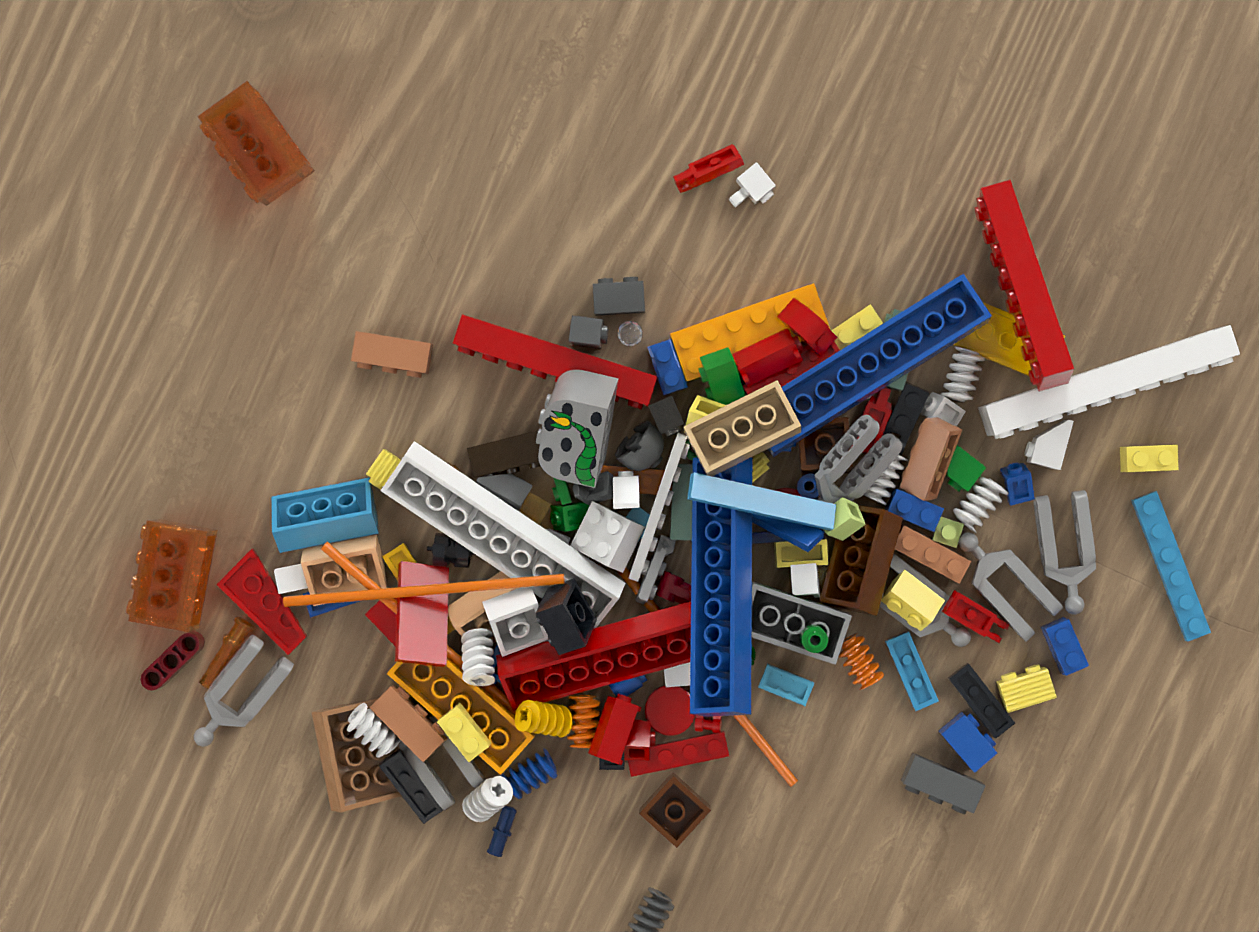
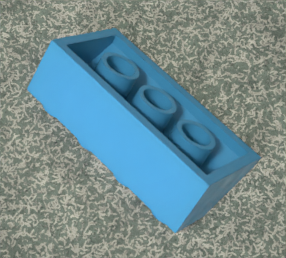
M370 477L272 496V534L279 552L282 553L323 545L326 542L333 543L379 534L378 515L372 484L369 482Z

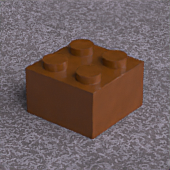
M849 417L835 418L799 441L801 476L806 474L815 475L820 470L819 466L824 457L849 430ZM853 464L850 465L844 474L852 471Z
M672 772L640 807L639 814L677 848L711 811V807L681 778Z

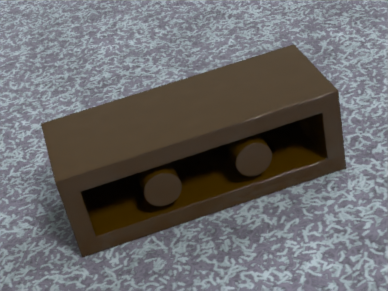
M539 430L467 448L474 478L495 476V473L505 471V474L520 472L519 467L528 464L530 469L540 467L538 459L540 444H536Z

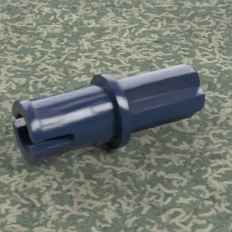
M506 805L502 808L497 825L492 829L494 834L487 853L502 857L508 836L512 835L510 830L517 813L515 808Z

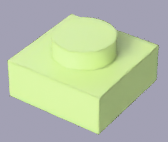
M940 517L931 540L957 548L964 524Z

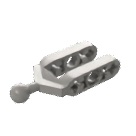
M863 415L858 418L820 463V470L814 475L818 495L820 496L817 500L834 504L842 497L853 501L855 498L863 496L899 455L902 449L901 441L892 434L883 435L848 474L840 488L837 487L833 482L844 474L876 437L880 429L879 423L871 416Z
M1085 490L1071 492L1080 565L1058 568L1049 497L1047 495L1036 496L1033 504L1044 575L1067 585L1068 598L1065 600V609L1068 613L1077 615L1083 611L1085 605L1084 600L1078 596L1077 584L1096 570V554L1087 493Z
M970 532L962 534L959 538L960 548L965 552H971L978 559L972 579L973 586L1010 627L1027 642L1035 632L987 581V578L1004 563L1052 616L1059 613L1063 606L1010 549L985 553L978 546L979 541L975 534Z
M893 554L890 568L898 574L906 570L943 598L945 602L933 621L922 631L909 625L904 618L891 611L882 601L880 607L919 637L943 629L951 635L954 645L958 647L968 645L971 640V634L968 629L964 627L957 628L949 622V616L942 613L950 596L897 555Z
M251 635L205 693L204 700L212 719L206 727H201L195 731V743L201 747L210 745L214 739L213 733L219 725L245 727L288 676L294 664L282 656L246 699L238 712L233 710L220 699L226 694L263 646V641Z
M428 716L433 724L438 721L435 716ZM445 733L444 735L448 739L443 743V746L474 788H477L486 780L474 760L470 762L466 760ZM400 741V749L439 806L446 810L455 804L453 796L428 760L422 762Z

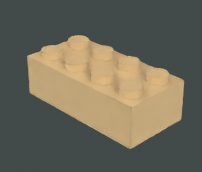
M777 380L684 426V431L706 475L715 476L801 433V424Z

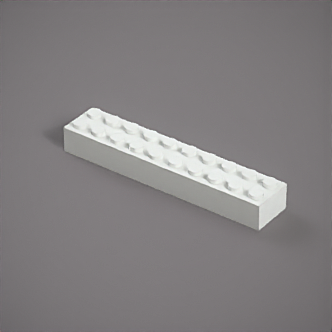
M1231 325L1071 376L1068 384L1040 392L1038 388L978 407L987 436H995V439H1001L1013 435V429L1019 428V431H1025L1038 427L1037 421L1043 420V423L1053 422L1062 419V413L1067 412V415L1077 414L1086 411V405L1091 404V407L1101 406L1112 402L1110 397L1115 396V399L1134 395L1137 388H1139V391L1161 386L1159 382L1163 380V383L1183 379L1185 378V372H1187V375L1207 371L1209 370V364H1211V367L1234 362L1232 357L1239 355L1240 352Z
M415 441L381 489L383 493L510 578L564 574L565 581L575 578L597 619L594 628L599 625L620 598L625 586L623 581ZM553 585L534 586L532 590L534 594L543 598L547 588Z

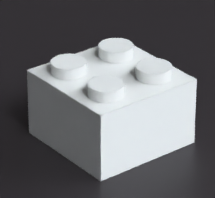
M592 501L570 546L605 566L623 573L645 527Z
M521 587L482 602L502 657L548 640L544 627L538 623L536 618V611L539 605L532 587Z

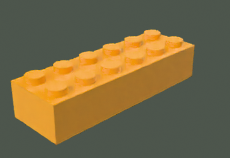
M815 284L798 288L670 333V338L672 339L686 383L701 378L698 368L702 367L701 356L729 347L731 354L786 329L787 327L777 316L793 298L807 306L829 326Z
M448 658L447 665L444 667L396 662L387 672L388 676L438 720L457 704L461 703L491 741L490 746L478 756L500 775L536 735L534 732L519 731L514 723L515 715L481 686H473L464 682L462 679L463 671Z

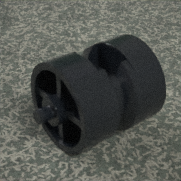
M436 533L434 544L427 546V551H432L434 566L447 567L450 563H453L454 567L469 568L471 557L476 555L444 533Z

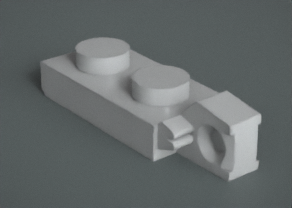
M664 535L660 536L654 554L651 557L647 573L644 575L635 598L636 602L644 605L648 599L652 600L658 587L654 585L656 577L662 576L667 564L663 562L665 556L673 553L676 540H670L669 537Z

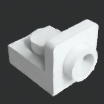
M932 392L927 398L920 414L928 418L938 417L957 427L966 411L945 396Z

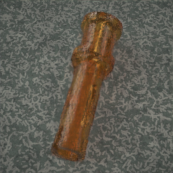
M238 616L234 618V625L228 634H224L221 648L199 680L203 687L210 688L213 681L229 663L236 651L242 647V643L249 632L254 631L255 627L247 620Z

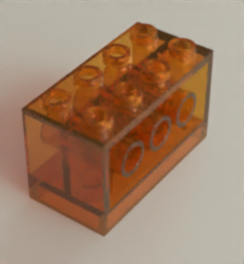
M248 81L197 116L202 122L199 125L202 132L207 138L217 143L214 146L215 150L222 159L224 158L227 162L230 161L232 165L228 168L236 179H239L242 183L245 182L246 186L243 189L256 203L261 202L267 206L315 171L258 90ZM253 144H256L255 147L252 150H250L251 146ZM270 164V168L265 171L266 166Z
M162 519L147 520L146 524H143L140 538L143 539L142 549H139L136 555V564H139L137 574L133 575L131 589H134L133 598L128 601L126 613L129 614L128 621L184 632H191L200 628L218 530ZM172 545L175 548V553L171 550ZM167 570L170 572V578L167 576ZM162 595H164L166 599L165 603L163 602Z

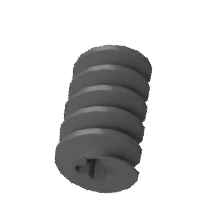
M649 887L648 890L653 896L643 897L648 905L638 906L643 913L642 915L634 913L633 917L638 921L637 924L628 923L633 930L632 932H659L657 928L661 929L664 927L661 919L667 920L669 918L667 911H673L674 909L672 900L664 893Z

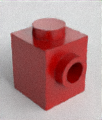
M634 720L624 749V760L650 761V747H655L656 732L651 731V721Z

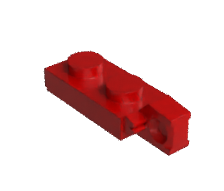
M731 144L688 164L689 168L673 176L679 192L682 193L710 182L723 174L734 171L736 168L743 166L744 162L735 145Z
M887 387L878 391L876 397L872 396L864 408L862 416H871L879 423L880 429L876 437L863 450V454H867L882 437L892 412V404L887 402L891 389Z

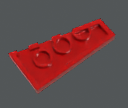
M254 548L216 584L287 655H290L307 637L290 607H284V597L278 593L276 584Z

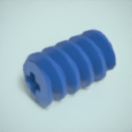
M543 748L544 757L536 752L535 762L526 758L527 767L517 763L518 772L509 768V777L503 773L500 775L511 784L513 795L516 798H523L522 790L526 794H530L532 791L531 786L535 789L540 788V781L547 784L549 782L548 775L553 779L557 778L556 765L545 748Z

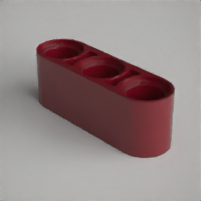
M191 631L181 635L144 670L140 678L142 686L147 690L153 691L166 685L203 649L205 640L202 634ZM188 637H192L196 641L194 650L186 646V639ZM170 654L175 655L178 659L176 667H172L168 663V656ZM152 671L156 672L160 677L158 684H154L150 680Z

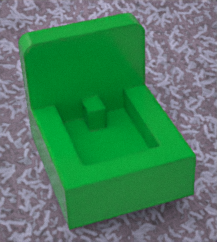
M553 477L556 486L552 487L556 502L561 501L562 505L573 502L567 482Z

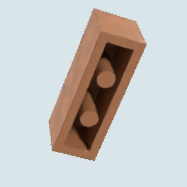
M356 331L351 361L357 363V368L372 370V365L382 367V372L397 374V369L407 371L406 376L421 378L422 373L429 374L433 344Z
M935 417L926 418L921 423L918 430V439L910 451L911 458L908 466L904 469L901 476L900 488L923 501L937 499L962 433V429Z
M901 525L895 550L960 584L972 561L907 526Z
M392 685L369 708L424 762L448 738L444 735L445 732L437 722L433 724L427 717L429 713L419 703L415 705L409 699L411 695L401 686Z

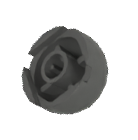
M647 420L637 425L633 429L636 433L630 439L626 436L615 452L616 459L633 471H643L650 467L655 468L663 459L661 456L664 450L663 436Z

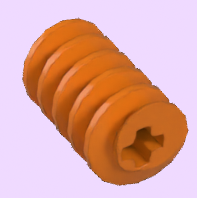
M855 633L844 639L841 647L843 651L838 657H847L843 666H852L848 675H857V678L852 683L854 685L862 684V687L859 689L862 690L881 680L884 673L882 671L875 672L879 668V664L877 662L870 663L874 659V655L866 654L870 647L868 645H861L865 638L863 636H856L858 633Z
M569 696V699L576 701V704L568 706V709L575 711V714L572 715V720L575 721V724L571 728L572 731H575V734L567 736V739L574 741V744L569 747L590 748L592 738L596 732L593 728L597 727L599 723L598 720L593 719L600 715V711L594 709V707L600 706V701L594 699L597 696Z

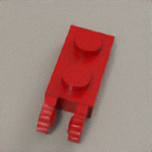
M955 590L942 610V613L997 643H1000L1002 638L996 633L989 631L993 623L1006 630L1010 626L997 618L998 615Z

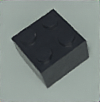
M575 578L565 581V584L548 587L536 611L537 621L544 627L548 635V641L552 647H555L558 655L586 647L597 622Z

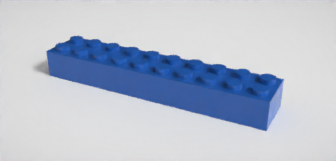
M962 274L781 387L801 424V433L769 448L768 450L771 455L775 457L987 324L992 315L965 275Z
M698 457L693 458V473L706 475ZM749 458L713 477L752 485L753 458ZM692 500L690 714L706 717L751 715L752 513Z

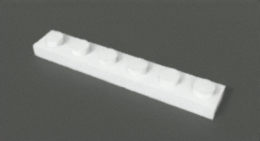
M677 433L629 579L639 581L640 575H646L650 561L646 560L648 551L654 552L658 538L653 536L656 528L661 529L666 515L662 514L664 505H670L674 493L669 489L672 481L678 482L682 468L677 466L680 458H686L690 446L685 443L687 436Z

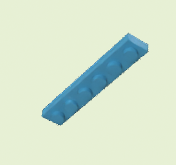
M1157 491L1132 499L1133 507L1185 641L1188 642L1211 633Z

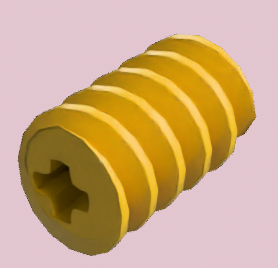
M526 700L517 708L514 723L516 728L522 732L542 733L543 735L563 738L570 733L572 728V714L563 705Z

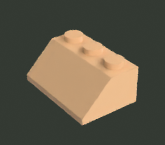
M377 534L330 543L382 589L387 588L383 555ZM323 545L303 548L301 566L310 595L367 590L320 549Z
M500 571L488 580L510 577ZM518 588L468 592L448 606V616L454 628L461 636L469 630L478 628L488 629L493 633L482 602ZM493 634V637H491V638H489V639H492V640H493V644H494V643H496V639H495L494 634Z

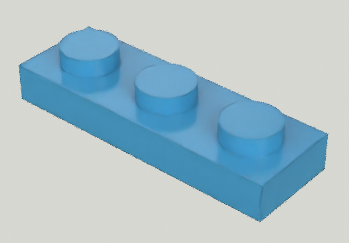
M909 631L885 640L914 710L918 711L939 702Z

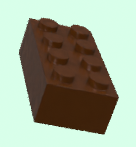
M859 506L866 525L843 541L836 538L819 601L838 609L877 616L903 518L884 509Z

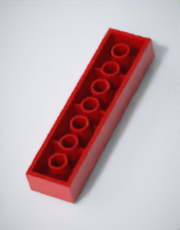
M1011 180L982 187L979 198H976L977 207H975V214L978 222L982 221L985 229L982 230L984 242L986 245L990 244L992 253H990L992 266L994 268L997 267L1000 274L997 277L1001 291L1005 290L1008 298L1005 300L1007 311L1009 314H1013L1015 323H1013L1015 335L1017 338L1021 337L1023 346H1021L1022 357L1024 361H1029L1031 370L1028 371L1032 385H1037L1039 392L1068 384L1074 371V366Z
M463 314L461 315L453 340V344L458 346L457 351L474 357L475 352L483 354V360L495 364L502 360L507 362L506 366L520 372H522L524 367L531 370V375L546 379L547 375L555 377V383L563 373L570 370H584L618 378L615 402H618L619 398L628 401L627 406L642 410L643 406H649L657 381V376Z
M691 602L594 628L586 647L558 655L555 647H552L549 641L530 646L503 657L501 654L496 655L498 677L512 710H517L519 705L526 700L542 703L689 663L691 660Z

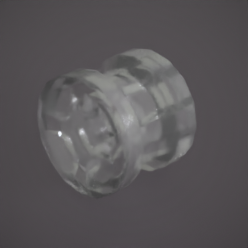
M627 321L619 327L618 339L624 346L634 347L641 342L643 332L638 323Z

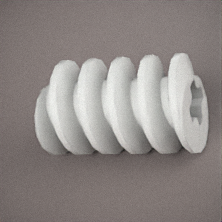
M955 347L961 353L952 355V358L958 363H951L949 365V368L955 373H948L946 375L952 382L944 383L943 387L949 392L941 393V395L959 402L973 400L974 397L967 392L976 390V387L970 382L979 380V377L973 374V372L982 371V368L976 362L985 361V358L977 352Z
M898 455L867 490L864 496L886 506L882 497L891 496L886 488H895L891 478H900L895 470H904L900 460H908Z
M980 477L979 482L982 487L973 485L972 488L976 494L968 492L966 497L969 502L963 500L959 502L963 510L957 508L953 510L958 520L975 533L977 532L973 527L974 524L983 526L980 516L989 518L986 509L996 510L992 502H1002L999 493L1008 495L1005 489L990 478Z
M472 629L465 632L461 637L463 644L461 648L463 652L462 679L467 684L473 686H488L495 682V678L490 676L495 672V669L491 667L494 664V659L491 657L494 654V650L490 648L493 646V640L489 639L493 637V633L488 629Z
M362 703L350 714L348 718L350 724L347 727V731L351 732L356 728L357 731L354 737L357 739L364 735L361 744L366 745L368 742H371L369 751H374L378 748L376 757L380 758L394 750L401 740L377 715L375 716L371 709H367L366 703Z
M502 776L486 779L463 799L462 806L466 816L475 822L487 821L511 801L513 796L511 784Z

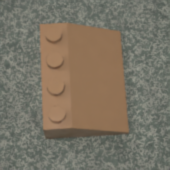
M378 698L312 712L331 811L345 812L402 796L379 767L381 761L400 749L399 744L390 753L377 758L378 748L374 751H369L371 742H368L366 745L361 744L364 735L356 739L354 737L357 731L356 728L351 732L347 731V727L350 724L348 718L353 710L362 703H366L367 709H370L369 707Z

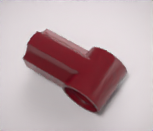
M664 570L655 594L673 603L675 601L680 604L691 602V584L684 582L683 578Z

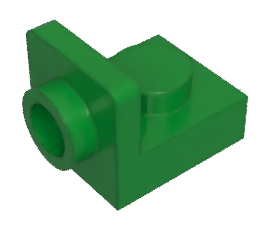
M583 501L566 505H551L550 521L554 530L566 532L579 529L590 506Z

